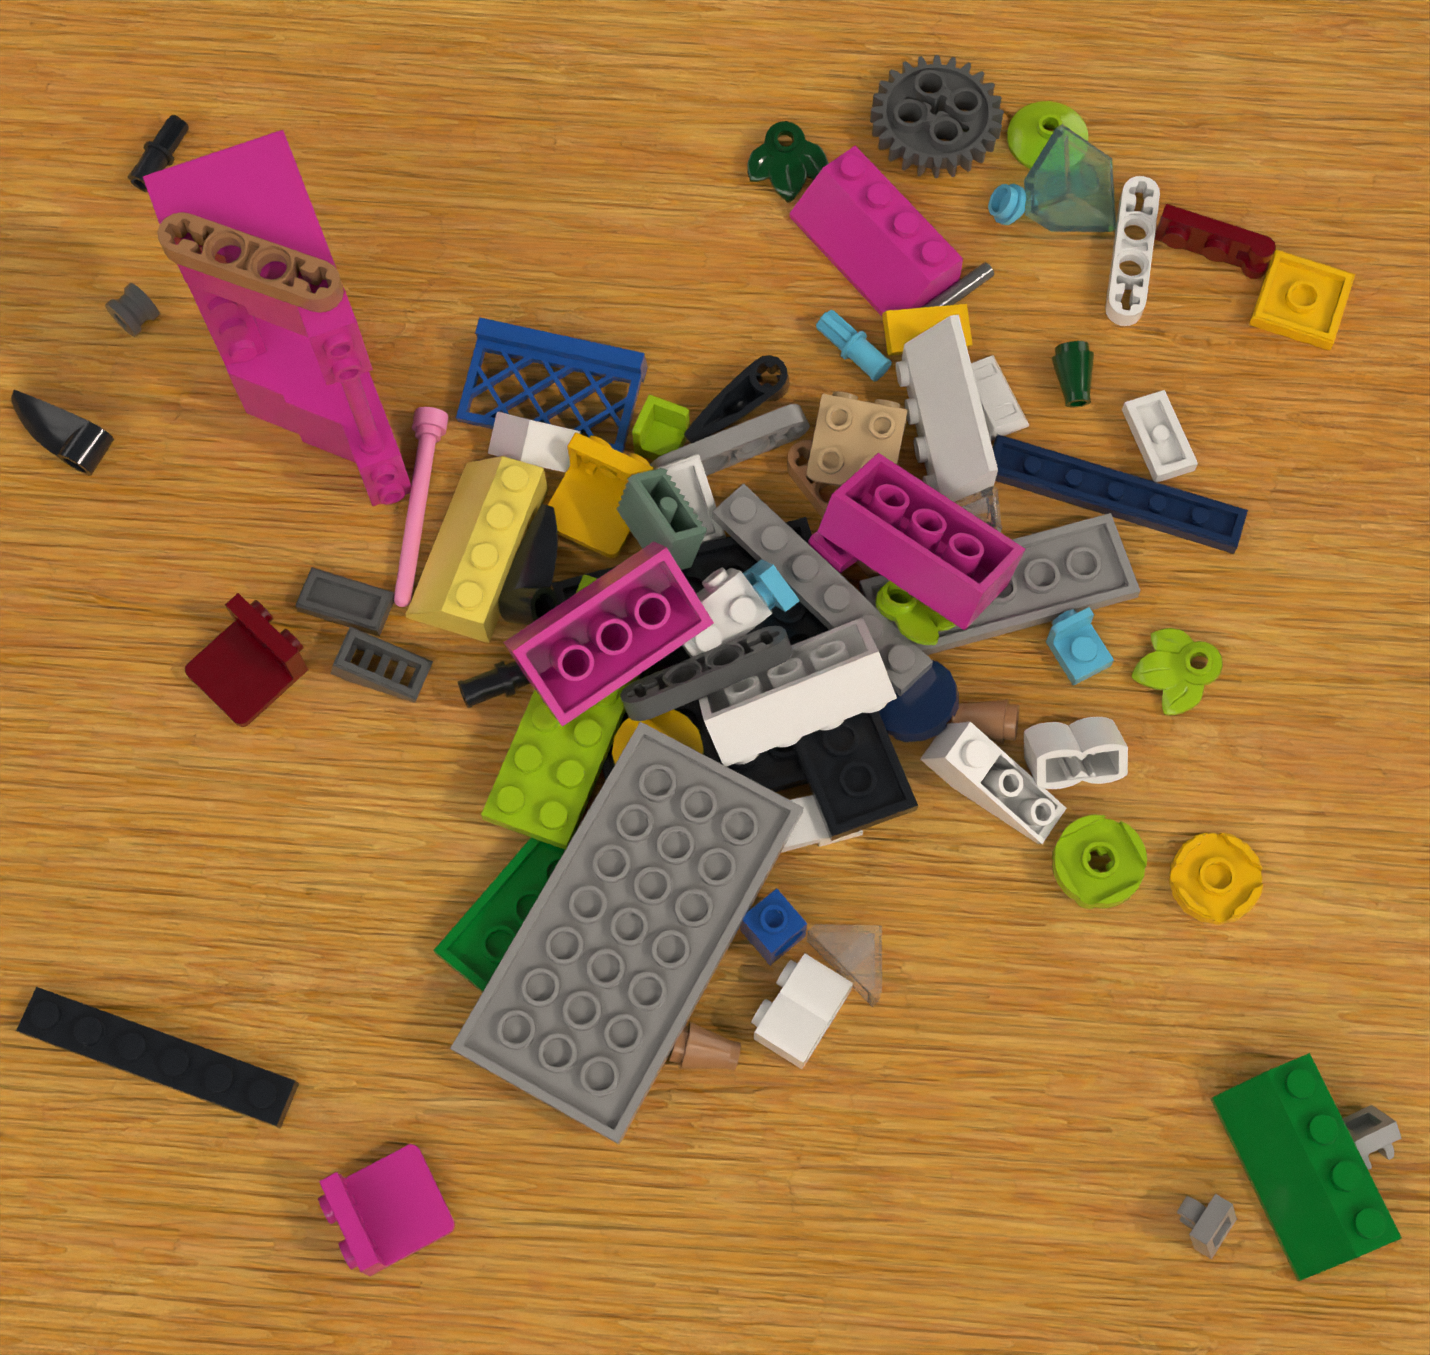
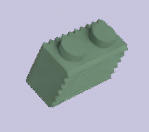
M659 468L630 476L628 478L629 482L625 485L627 488L623 490L622 500L618 502L620 506L616 508L642 549L655 541L667 547L681 570L690 568L707 531V528L702 526L703 522L697 520L698 515L693 513L694 508L688 507L690 502L684 500L685 495L679 494L681 489L676 488V483L671 481L672 476L666 474L668 470Z

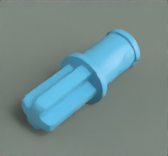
M834 310L825 312L816 324L817 330L841 350L840 356L843 359L850 358L874 382L879 380L888 371L892 364L891 360L886 358L866 340L867 334L864 331L857 332Z

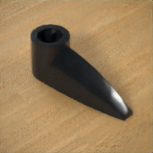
M767 355L751 363L694 420L684 433L690 443H694L709 437L740 420L764 402L777 401L788 392L790 385L788 371L784 362L778 357ZM766 371L770 374L776 372L780 374L776 375L778 383L774 386L769 383H765L762 386L759 383L763 382L761 375Z
M13 390L11 402L20 421L31 436L67 465L83 474L91 476L114 441L113 436L98 425L20 391Z
M544 504L540 506L513 560L498 603L499 612L506 622L530 625L558 606L557 596L551 589L558 547L554 507Z

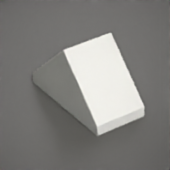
M497 412L488 454L498 457L505 456L538 467L567 472L570 467L567 446L574 433L581 434V431Z

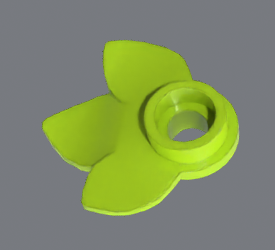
M891 581L881 587L877 593L875 602L878 611L887 619L895 621L902 635L918 644L936 645L939 639L938 631L949 630L956 626Z
M1166 628L1151 633V641L1155 652L1147 654L1138 662L1132 673V679L1143 686L1163 690L1162 709L1164 715L1172 716L1184 713L1200 703L1205 685L1214 682L1221 674L1223 667L1221 654L1212 644L1203 641L1194 642L1189 635L1179 629ZM1203 656L1208 660V663L1202 669H1195L1191 666L1193 658Z

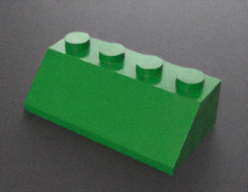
M1310 1053L1263 1072L1210 1098L1297 1281L1304 1280L1402 1239Z

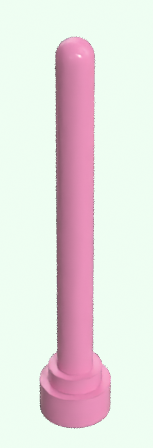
M419 407L414 411L412 429L415 431V437L419 441L394 592V602L399 607H406L411 602L435 444L441 440V436L445 435L447 430L448 414L433 407Z

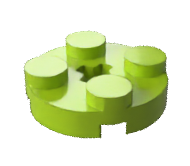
M1088 815L1072 822L1064 829L1052 851V868L1058 885L1068 897L1075 900L1084 909L1111 908L1127 901L1140 886L1147 866L1146 849L1137 832L1130 825L1122 821L1118 823L1112 819H1106L1104 815ZM1096 851L1099 856L1108 855L1111 861L1106 865L1107 872H1100L1098 869H1092L1088 863L1092 859L1090 852Z

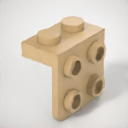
M833 392L832 395L822 394L807 467L808 478L815 482L841 486L877 453H880L897 465L908 409H902L899 403L889 400L877 399L874 403L859 401L858 396L846 392Z

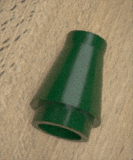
M1071 341L1059 344L1055 347V356L1051 360L1064 395L1065 406L1075 408L1089 405L1091 403L1090 390L1094 352L1089 351V344L1084 341Z

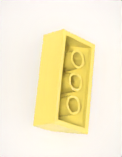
M505 456L466 463L406 612V618L483 642H490L500 616L498 603L505 580L522 540L548 492L544 468Z

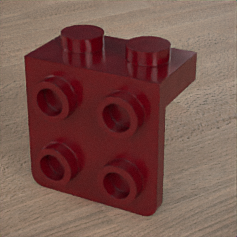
M237 593L225 604L234 622L186 664L185 673L237 726L246 727L309 669L299 653L304 649L299 640L286 628L279 633L270 624L274 618L260 602L254 600L249 604Z

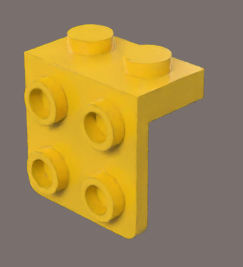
M575 432L567 446L570 467L549 501L548 506L554 507L558 535L608 558H615L620 554L631 534L629 527L616 509L620 506L618 502L622 500L623 490L627 488L625 485L629 482L628 478L630 476L654 470V467L650 466L646 459L637 454L628 453L626 455L612 449L610 444L600 437L593 435L586 437Z

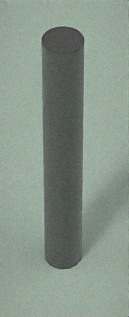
M984 262L921 308L954 305L994 276L992 267Z

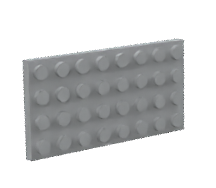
M640 722L450 1049L619 1145L741 926L743 918L751 908L798 823L804 807Z

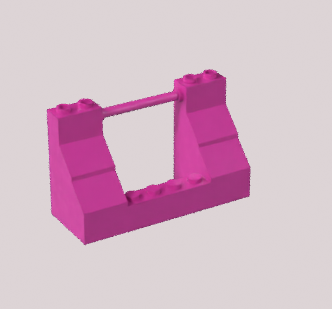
M283 130L143 176L159 225L166 217L180 212L190 213L322 259L336 268ZM189 232L186 234L184 238H174V242L176 245H178L182 239H188L194 242ZM198 245L202 253L203 246ZM232 245L225 246L216 253L215 260L224 264L231 263L240 256L241 249ZM279 261L269 262L261 269L260 276L270 280L277 279L285 273L287 265ZM177 264L247 414L299 434L304 443L355 462L372 506L381 503L385 505L396 503L406 494L410 493V480L369 373L373 369L345 289L342 301L337 307L327 312H312ZM299 271L298 278L303 280L301 272ZM322 280L319 286L309 284L312 293H316L320 287L327 289L329 287L327 280Z

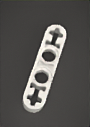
M1145 176L1130 178L1125 183L1119 200L1105 310L1108 318L1120 326L1135 324L1141 318L1147 302L1160 190L1155 181ZM1135 193L1143 194L1144 203L1141 212L1134 211L1136 205ZM1130 225L1139 226L1145 231L1146 237L1141 240L1130 239L1126 236L1124 229ZM1124 261H1133L1140 266L1142 272L1136 276H1129L1121 271L1119 265ZM1125 289L1132 290L1129 299L1130 310L1122 309L1121 299Z

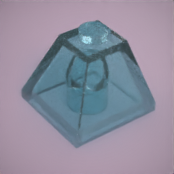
M1062 124L1056 127L1024 179L1026 216L1051 232H1111L1115 230L1112 158Z

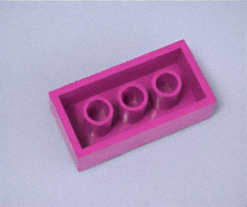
M877 453L832 493L817 531L964 631L1008 586L1026 550L880 453Z

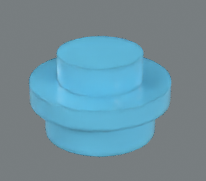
M1002 184L994 190L989 200L988 209L996 222L1002 225H1010L1023 215L1026 209V192L1023 187L1017 184Z

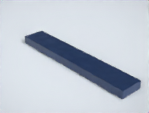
M999 434L996 436L993 452L998 468L995 479L997 482L1101 514L1111 513L1114 518L1232 554L1235 553L1248 512L1246 509Z

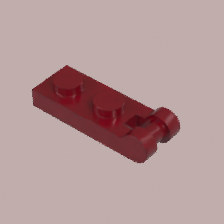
M1166 204L1154 240L1163 242L1171 248L1185 249L1203 255L1214 262H1225L1240 267L1244 275L1251 279H1258L1264 276L1269 266V261L1276 250L1275 242L1268 236Z

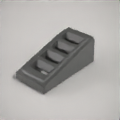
M350 627L333 663L330 674L415 703L433 661ZM356 649L364 651L358 666L350 663ZM373 654L382 657L375 673L367 670ZM390 660L398 662L391 680L383 677ZM410 666L416 669L407 687L399 683L406 667Z

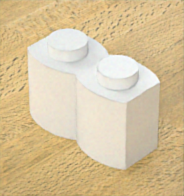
M1088 717L1077 720L1070 725L1059 722H1046L1024 730V759L1038 787L1062 789L1073 786L1081 781L1094 784L1110 783L1128 774V746L1112 719Z
M805 953L798 964L793 960L787 963L776 982L777 985L782 987L780 993L773 1003L765 999L751 1021L752 1024L757 1026L754 1032V1040L800 1069H803L853 986L851 981Z

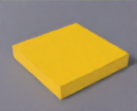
M1276 249L1269 262L1249 325L1330 351L1334 344L1356 274Z

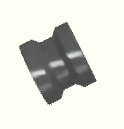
M129 283L124 288V294L119 299H111L105 304L107 311L115 321L133 337L141 332L142 324L147 320L154 321L160 315L159 310L151 299L133 283Z

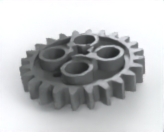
M935 55L933 64L927 65L924 58L920 56L915 68L905 61L902 65V73L890 70L888 82L881 80L878 93L873 95L870 122L873 123L872 136L879 137V150L890 148L888 158L890 162L900 157L903 159L902 170L905 171L912 164L917 165V176H922L926 168H930L934 178H938L940 170L946 168L951 177H955L958 165L969 172L971 171L972 161L975 160L983 163L986 151L993 152L996 139L1000 138L1004 110L1000 109L1001 96L993 95L995 84H983L985 74L983 71L972 76L970 74L971 63L969 62L961 69L956 68L955 57H952L947 65H943L939 55Z

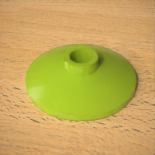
M1052 101L1035 102L1021 108L1012 117L1007 130L1008 147L1016 160L1031 170L1043 173L1061 172L1078 163L1085 154L1089 138L1086 124L1081 116L1070 107ZM1045 128H1051L1054 131H1048Z

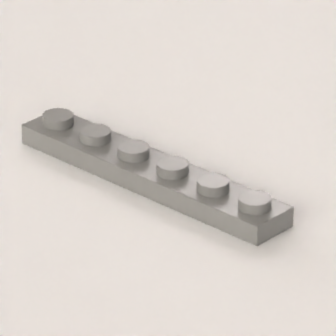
M742 484L712 511V519L757 562L762 559L776 567L800 602L829 630L863 617L879 650L894 692L899 696H902L932 667L933 661L918 646L902 635L889 619L884 617L869 600L745 484Z

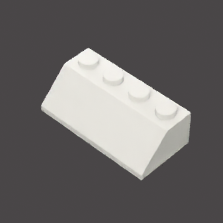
M959 314L952 315L904 344L902 361L896 362V375L899 386H906L909 396V399H905V409H908L907 421L909 425H916L918 437L914 438L915 455L918 463H925L927 476L923 477V482L969 511L988 507L998 468Z
M863 617L791 645L793 653L786 662L698 699L705 725L724 766L746 764L754 760L759 753L774 747L783 748L797 743L802 736L817 730L834 729L847 718L862 712L873 713L879 711L886 706L887 702L897 699L879 650Z

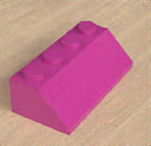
M853 146L823 167L790 212L789 217L881 316L885 311L921 308L960 279L963 258L856 146Z
M653 541L503 643L561 726H564L713 625L714 622L667 547Z

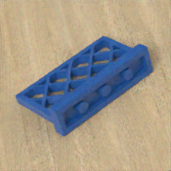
M479 317L475 331L477 341L456 415L458 422L493 429L497 412L509 414L508 411L530 399L540 415L533 420L551 424L549 419L570 407L581 424L573 430L581 431V434L586 432L588 437L593 435L590 430L592 427L612 417L619 429L615 444H609L612 449L621 453L624 452L641 382L644 383L648 368L644 353ZM485 352L503 356L509 367L487 379L481 369ZM510 358H515V359H520V360H519L518 362H516V363L513 364V362H512V360H511ZM531 363L543 364L550 376L528 388L518 371ZM551 366L561 369L554 373ZM574 371L584 373L591 385L569 397L559 380ZM514 374L524 392L502 403L493 386ZM480 375L481 379L483 380V383L476 386L478 377ZM592 375L602 378L598 381H595ZM614 380L630 383L627 397L613 406L609 404L601 391V388ZM555 383L565 401L544 413L534 395ZM489 390L498 407L485 415L470 413L472 399ZM596 392L606 410L585 422L574 404ZM624 409L620 421L616 413Z

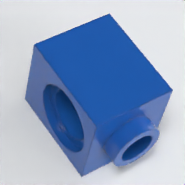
M777 888L746 913L740 926V931L770 966L806 937L807 922Z

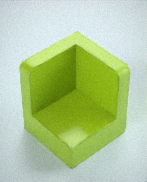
M649 394L632 430L634 453L655 460L666 453L683 447L687 440L684 433L690 427L689 409Z

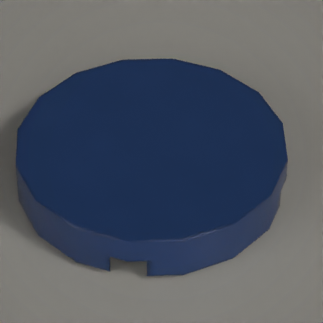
M932 660V667L902 696L895 692L897 699L887 702L886 706L879 710L887 733L893 735L894 739L903 742L927 740L939 735L947 727L946 723L951 720L952 715L955 717L959 709V691L951 672L938 661Z

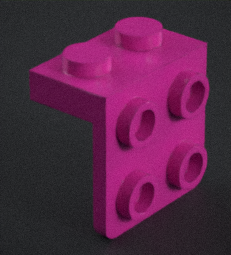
M407 1145L346 1178L336 1172L319 1181L324 1195L318 1197V1201L330 1224L338 1222L345 1239L338 1242L347 1265L351 1270L358 1266L360 1272L368 1276L380 1272L449 1235L455 1228V1221L421 1150L416 1145Z

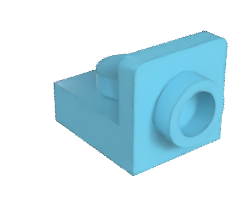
M761 559L743 573L769 610L776 606L786 612L800 601L776 567Z
M1090 607L1078 613L1071 609L1056 617L1052 621L1053 626L1046 640L1048 647L1073 686L1111 667L1114 661L1091 624L1094 613Z

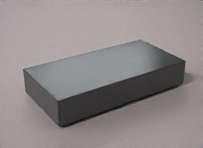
M311 567L295 607L298 612L349 628L353 627L362 632L380 637L394 603V593Z

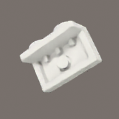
M720 568L702 582L705 588L696 594L714 624L682 646L692 658L745 636L769 617L772 612L764 604L741 571L733 568L728 570Z

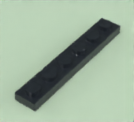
M36 987L16 1030L22 1035L279 1129L282 1127L299 1086V1083L293 1079Z

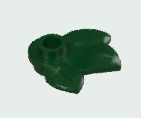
M782 121L772 125L766 133L764 144L752 151L747 163V171L751 182L770 179L775 191L786 202H791L801 191L806 177L814 180L822 168L829 163L820 146L805 140V135L799 126L792 122ZM782 135H787L792 139L793 143L785 147L778 142V138Z

